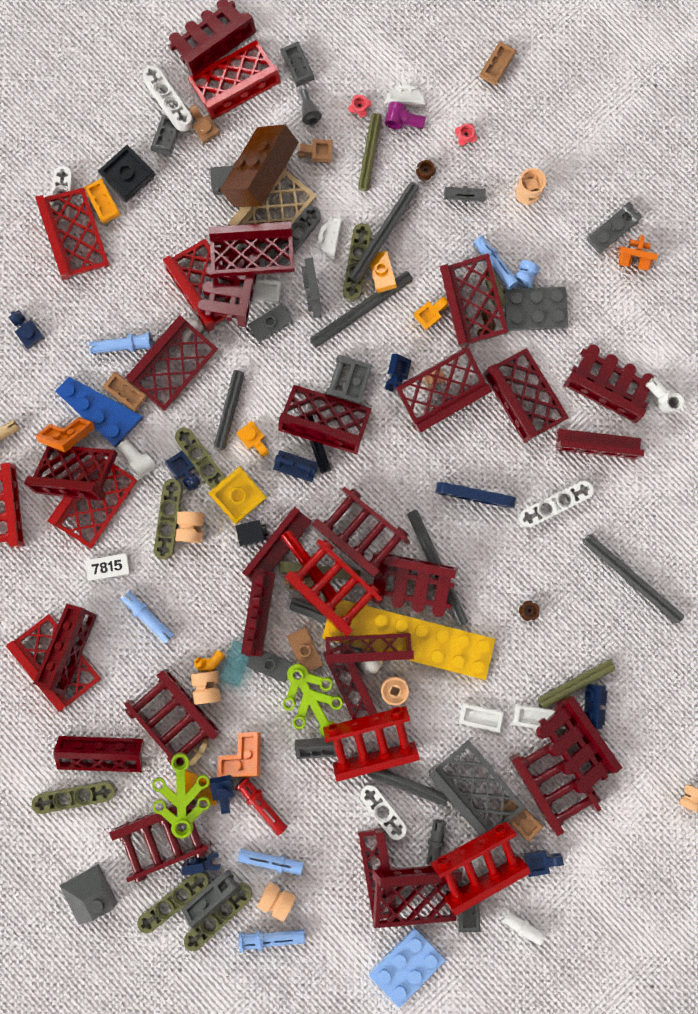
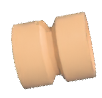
M529 168L521 174L515 190L518 201L522 204L531 205L540 199L546 185L544 173L539 169Z
M187 511L177 512L179 528L176 529L175 541L203 543L201 527L204 526L205 514Z
M218 671L191 674V684L195 687V690L192 692L193 704L221 701L220 688L217 687L219 683Z
M389 676L381 683V695L388 704L400 705L408 698V685L401 677Z
M269 881L256 907L264 912L271 910L274 918L284 922L293 906L296 895L288 890L280 892V887L274 882Z

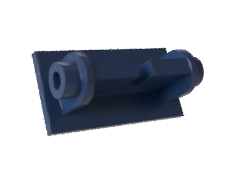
M279 450L274 460L273 470L312 482L318 464L317 462Z
M589 684L586 686L584 712L598 730L602 729L603 725H605L606 710L600 709V705H606L608 691L606 686Z

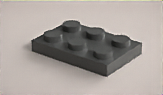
M313 257L304 259L305 266L301 268L308 312H313V317L318 318L322 316Z
M566 287L504 290L506 302L505 320L508 331L568 328Z

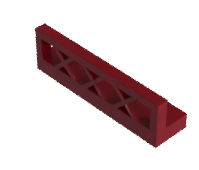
M566 429L557 430L555 447L557 451L636 460L644 456V450L640 449L641 438Z
M294 506L242 574L253 581L254 570L263 569L267 572H273L290 550L281 538V535L287 530H291L298 540L312 521Z
M66 603L34 680V685L65 695L96 620V614L84 608ZM85 615H87L89 617L86 621V624L83 626V620L85 618ZM79 636V641L75 646L74 642L76 638ZM70 657L71 661L69 665L66 666L67 659ZM62 677L63 680L60 687L56 688L59 679Z
M411 633L325 637L326 663L414 659V650L411 649ZM393 638L390 643L386 639ZM397 638H406V651H398L392 646ZM366 639H372L369 644L365 641ZM376 639H382L387 644L382 652H377L371 647V644ZM345 640H351L347 645L343 642ZM355 640H361L366 645L361 653H355L349 647ZM330 641H339L345 648L339 654H330ZM389 647H391L394 651H386V650H387ZM369 648V649L372 650L373 652H365V651Z
M341 644L331 649L330 654L339 650L341 652L345 646ZM355 662L345 663L348 669L343 668L344 663H341V666L327 663L352 720L357 719L356 716L359 709L367 711L368 715L376 714L375 706ZM334 667L339 669L338 674L336 673ZM341 670L350 673L352 679L349 686L340 682ZM343 687L348 688L347 693H345ZM350 689L359 693L361 698L358 705L349 702L347 697ZM351 706H354V707L357 708L356 711H355V713H354V711H353V709H352Z
M59 736L53 751L57 770L142 772L141 755L144 740L134 738ZM61 758H67L72 762H62ZM83 759H90L93 763H87ZM104 760H111L115 763L110 764L105 762ZM125 761H136V764H128Z
M383 828L358 832L372 919L374 913L373 894H375V890L371 885L374 881L373 876L370 879L369 873L373 874V869L368 866V861L374 855L381 863L377 870L390 869ZM376 835L377 844L371 850L365 845L364 837ZM383 888L381 890V898L385 901L393 890L391 888ZM396 899L389 904L394 911L397 909ZM388 909L389 912L381 913L380 919L388 918L392 912Z

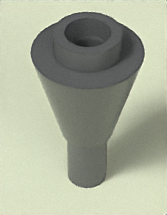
M301 89L299 93L302 99V121L307 125H315L321 119L322 114L309 98L307 89Z

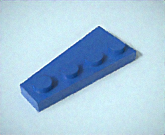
M68 377L55 390L84 419L93 422L95 429L114 447H117L144 418L71 377Z

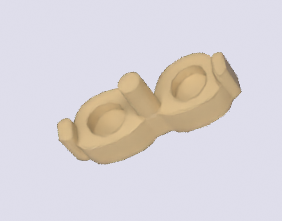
M204 739L199 750L196 748L191 750L195 755L189 761V767L193 766L204 754L209 745L208 739Z

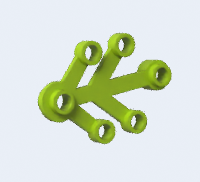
M294 664L287 672V678L291 684L287 697L283 700V708L290 711L295 707V696L298 687H300L303 697L298 714L293 719V726L296 729H302L305 726V717L310 705L321 725L320 734L324 738L323 727L335 722L326 718L318 701L329 704L332 709L338 710L343 705V699L338 695L331 696L312 690L307 682L320 685L323 691H329L333 686V681L330 677L323 678L308 673L307 668L302 664ZM294 672H300L301 678H296ZM325 680L329 681L330 686L325 687L322 682ZM338 699L340 705L335 706L333 700ZM291 700L293 706H287L286 701ZM296 719H301L303 724L298 725Z
M176 753L171 760V766L176 771L177 794L165 785L166 782L162 777L155 778L152 783L154 791L160 792L177 807L176 816L166 808V802L163 799H157L153 803V811L161 814L172 824L171 831L173 835L180 839L187 838L192 833L193 821L202 811L207 810L210 806L209 798L201 796L197 800V806L186 816L187 805L202 789L208 787L209 777L205 774L199 775L196 783L186 793L185 770L188 768L189 758L185 753ZM183 758L184 763L179 765L176 763V760ZM201 778H205L207 780V783L201 785L199 784V780ZM161 781L163 786L157 788L155 782ZM201 800H206L207 805L202 807L200 806L199 802ZM157 803H162L164 807L163 809L158 810L156 809L155 805ZM184 823L186 825V828L184 830H180L178 828V825Z

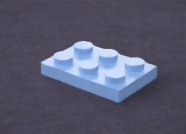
M414 926L369 972V977L400 1008L446 960Z

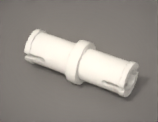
M506 910L501 918L502 924L516 931L518 936H524L537 946H541L546 935L544 932L531 926L528 920L520 919L509 912V910Z

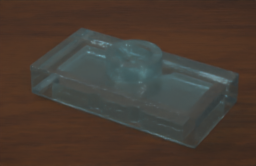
M233 640L219 681L236 687L240 686L250 658L245 656V654H241V642Z

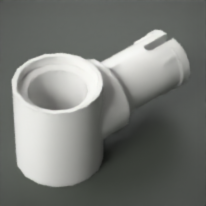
M656 376L646 383L645 386L657 397L659 408L663 413L677 412L684 407L685 402L682 395L666 389ZM669 399H672L674 402L673 408L669 406Z
M128 440L123 441L118 446L121 453L128 460V468L131 474L137 480H140L156 469L151 457L146 453L142 455L141 452H137Z

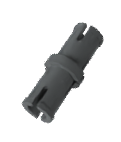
M445 186L444 200L485 202V188Z
M433 819L431 837L428 838L429 850L426 860L428 865L441 856L442 848L445 846L443 839L446 821L442 823L440 819Z

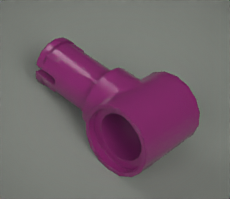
M390 102L385 125L395 130L401 129L405 125L423 130L426 117L409 113V110H406V106L400 102Z

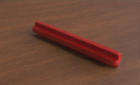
M287 530L281 535V538L303 566L311 557L291 530ZM316 565L308 573L315 584L323 577L322 572ZM330 583L321 590L328 601L336 594Z

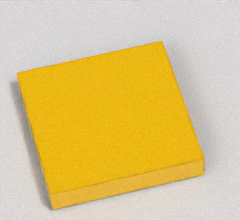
M240 466L208 492L235 525L267 498Z

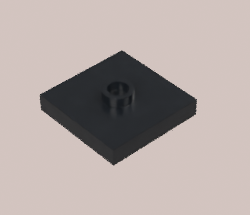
M128 145L123 147L98 170L101 177L126 202L155 176V172Z

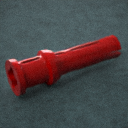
M245 777L234 789L236 791L239 790L246 799L247 805H253L275 831L276 835L279 836L288 826L285 825L274 809L262 797V790H258L250 781L251 777ZM245 786L248 787V789L251 791V794L247 791ZM263 808H265L268 811V813L273 817L275 822L272 821V819L267 815Z

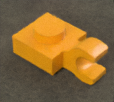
M442 297L434 305L428 301L413 314V317L427 331L442 319L439 313L446 309L449 303L445 297Z
M253 421L236 433L249 450L255 447L263 458L269 454V451L261 442L265 439V436Z

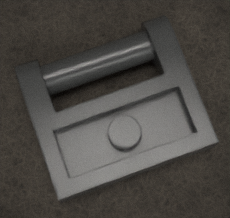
M337 355L335 361L337 363L330 387L326 389L325 394L361 405L372 364ZM347 365L350 366L343 392L338 391L344 366Z

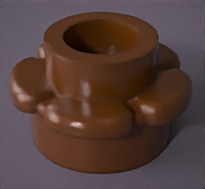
M423 160L418 163L416 169L418 177H422L423 180H429L431 176L435 175L436 168H434L433 162Z
M527 600L519 607V614L522 615L521 617L525 621L536 620L539 616L540 608L537 603Z

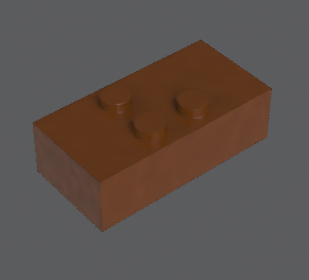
M286 124L257 127L240 157L233 164V168L220 191L234 207L263 206L299 143Z

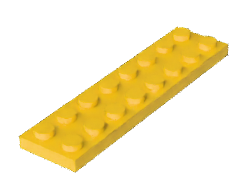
M341 600L335 607L336 610L334 612L339 617L345 616L356 603ZM365 606L351 621L350 627L353 631L349 636L411 633V649L414 650V659H409V661L486 680L495 643L494 638ZM326 619L322 635L323 639L325 637L344 636ZM387 638L386 640L390 643L393 638ZM397 638L392 646L398 651H406V638ZM366 639L365 641L369 644L372 639ZM376 639L371 644V647L377 652H382L387 646L382 639ZM345 640L343 642L347 645L351 640ZM355 640L350 645L362 649L366 647L361 640ZM389 647L386 651L394 650L391 647Z

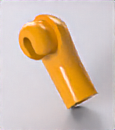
M217 650L211 658H196L194 666L201 672L214 671L226 655Z

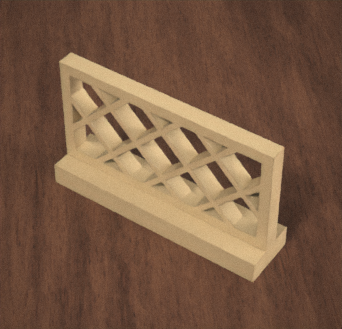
M284 168L270 194H279L280 204L269 205L267 197L266 205L241 207L229 221L228 226L291 222L292 225L302 211L312 203L316 195ZM286 177L292 182L293 189L281 190L280 182ZM304 192L309 196V199L304 203H297L296 193ZM293 193L294 203L283 204L282 194ZM295 207V216L293 218H284L283 208ZM281 208L282 219H270L269 209ZM266 209L268 220H256V211Z

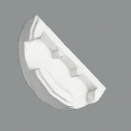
M411 85L397 86L396 89L387 95L385 106H389L390 102H400L406 107L425 108L424 96Z
M333 218L323 225L319 232V244L322 251L334 259L343 218Z

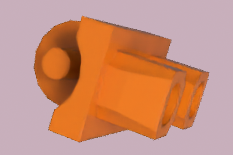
M639 235L637 240L630 239L629 245L635 246V249L618 247L617 253H620L618 265L630 267L634 256L639 257L637 269L649 271L653 260H657L658 254L641 251L642 248L649 249L651 243L644 242L645 236Z

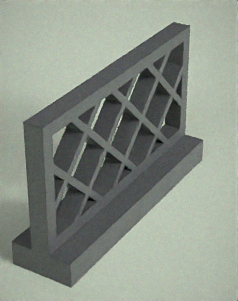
M469 740L463 743L440 764L435 765L429 770L430 778L479 835L486 833L499 824L508 823L525 809L524 804ZM467 747L473 753V762L460 761L461 752ZM448 763L457 764V775H448L443 770V767ZM460 764L473 765L472 777L459 776ZM475 766L485 767L488 770L487 778L474 777ZM459 780L472 781L471 792L461 791L458 787ZM474 781L487 782L486 793L473 792ZM489 783H499L502 787L501 795L489 794ZM473 796L486 797L485 809L476 808L473 805ZM488 798L501 799L500 810L488 809ZM504 799L513 800L518 806L513 811H504ZM487 813L500 814V821L494 827L488 823Z

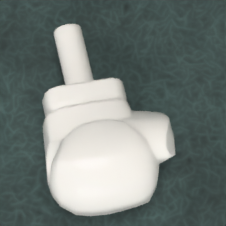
M350 646V648L355 653H361V651H359L355 647ZM383 661L358 662L360 663V670L366 675L376 674L383 665Z

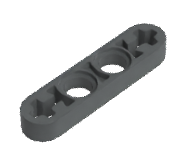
M315 206L306 207L292 224L294 254L321 221L320 210ZM313 213H315L316 219L311 218L308 221V214L312 215ZM298 227L305 230L304 235L300 237L294 234V230ZM279 241L276 245L281 248L284 243L289 242ZM272 249L268 256L274 259L278 253H276L275 249ZM281 258L278 264L285 266L289 260ZM265 259V265L267 266L270 262Z

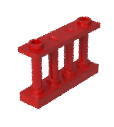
M2 463L0 480L3 482V490L0 492V501L5 502V511L0 513V522L5 521L7 523L8 531L5 534H0V543L7 542L9 547H24L16 465Z
M319 539L315 543L319 547L318 551L298 572L288 571L283 578L344 636L348 637L353 631L350 625L355 616L372 598L380 602L382 597L379 595L380 591L373 584L368 585L332 551L334 547L327 540L322 541ZM327 554L335 564L314 586L308 588L303 583L304 577ZM341 569L344 570L351 578L329 601L324 603L319 598V592ZM358 584L366 593L345 616L339 617L334 612L336 610L335 607Z
M406 706L394 707L388 711L341 723H332L323 727L325 742L333 741L338 761L333 762L336 782L420 760L415 741L410 743L408 741L404 722L410 721ZM396 725L400 745L388 748L383 728ZM375 730L380 750L367 753L362 733ZM354 736L359 756L346 759L341 739Z
M507 822L495 826V828L430 863L439 878L445 877L451 893L444 896V899L455 916L531 874L529 867L519 855L516 857L514 855L509 840L516 837L517 834ZM502 845L507 862L496 867L491 850ZM483 855L489 872L477 877L471 861ZM464 866L470 882L458 888L452 872Z

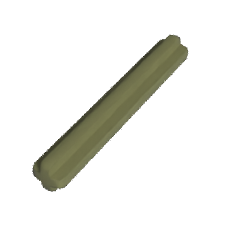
M371 114L358 189L361 191L369 190L382 120L381 114Z
M606 660L539 696L538 701L541 707L546 708L615 671V666L611 660Z

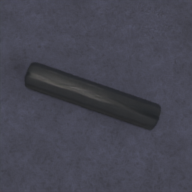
M313 415L307 417L309 421L315 422ZM309 440L321 474L330 472L331 467L323 444Z

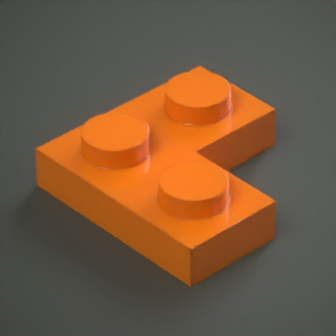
M78 417L64 429L49 424L37 433L35 437L39 443L66 452L72 449L81 439L87 437L95 427L93 422Z
M260 732L238 733L237 755L218 756L217 777L231 775L232 778L260 777Z

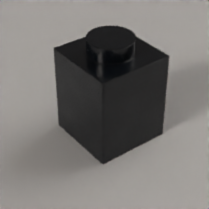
M260 520L235 526L240 547L266 542L265 536H269L266 524H262Z

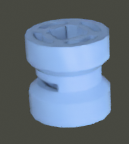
M522 260L519 265V272L514 275L519 281L518 285L523 288H531L534 283L533 278L537 276L540 270L539 266L529 260Z

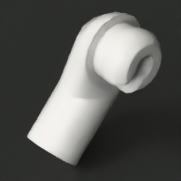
M198 320L189 322L197 331L202 332L203 324L201 322H198ZM189 328L182 334L183 342H190L193 332Z

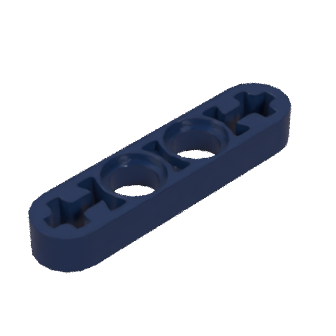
M437 482L435 493L510 509H515L517 499L509 495L444 482Z

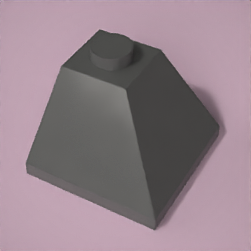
M99 864L60 885L78 925L91 922L110 912L118 903Z

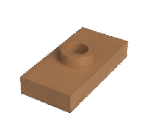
M499 41L479 77L497 87L517 50Z
M114 372L102 387L134 412H137L148 398L145 393L117 372Z
M306 627L286 636L299 664L304 665L308 673L323 666Z
M506 799L503 804V810L513 811L518 805L513 800ZM526 808L509 821L528 842L544 827Z

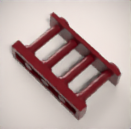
M344 486L342 491L347 496L344 502L327 521L324 520L322 523L319 519H316L312 526L378 581L383 576L379 570L381 568L380 564L400 541L404 542L407 546L410 544L407 538L409 534L400 526L396 529L360 499L362 496L353 488L349 491ZM355 502L363 510L343 533L335 534L332 531L334 529L333 526ZM371 515L378 521L377 525L358 547L352 548L347 544L350 541L349 538L364 520ZM387 528L394 536L374 559L368 561L363 557L365 550L383 529Z
M163 669L156 675L159 680L155 687L138 702L134 703L132 700H129L124 705L126 713L132 719L136 718L168 756L167 761L171 765L172 757L176 753H185L187 755L205 738L213 740L221 731L197 704H193L191 696L167 669ZM168 689L173 694L172 700L148 720L141 709L160 692ZM182 705L187 711L185 713L186 716L162 736L154 726L174 708ZM196 721L201 727L199 729L200 732L176 752L168 742L188 724ZM178 758L176 763L181 765L184 761L182 758Z
M551 741L527 757L522 756L520 758L515 753L509 759L550 828L558 837L564 833L561 826L564 825V821L590 805L598 812L602 809L598 804L601 800L596 792L593 791L591 794L584 793L586 798L560 814L552 812L550 808L553 805L552 803L574 790V782L577 780V777L573 774L575 779L548 795H542L539 787H541L543 782L561 772V765L565 760L560 761L537 776H531L527 769L530 768L532 763L549 754V746L553 743Z
M195 799L187 805L186 816L196 805ZM172 804L166 807L177 815V807ZM155 812L118 826L109 832L112 841L119 838L123 842L133 872L127 876V883L133 880L135 883L147 878V874L195 855L196 858H199L208 853L207 850L212 845L211 841L202 844L193 821V831L190 834V838L194 847L182 852L177 837L171 831L172 824L161 814ZM158 822L160 825H163L174 854L163 860L151 832L152 825ZM138 830L140 833H143L154 863L144 868L140 865L131 840V833Z

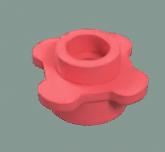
M363 95L353 96L352 105H349L348 110L350 113H356L363 118L367 115V109L371 107V101Z
M463 124L455 129L459 145L465 146L466 143L476 142L477 135L474 134L475 130L472 124Z

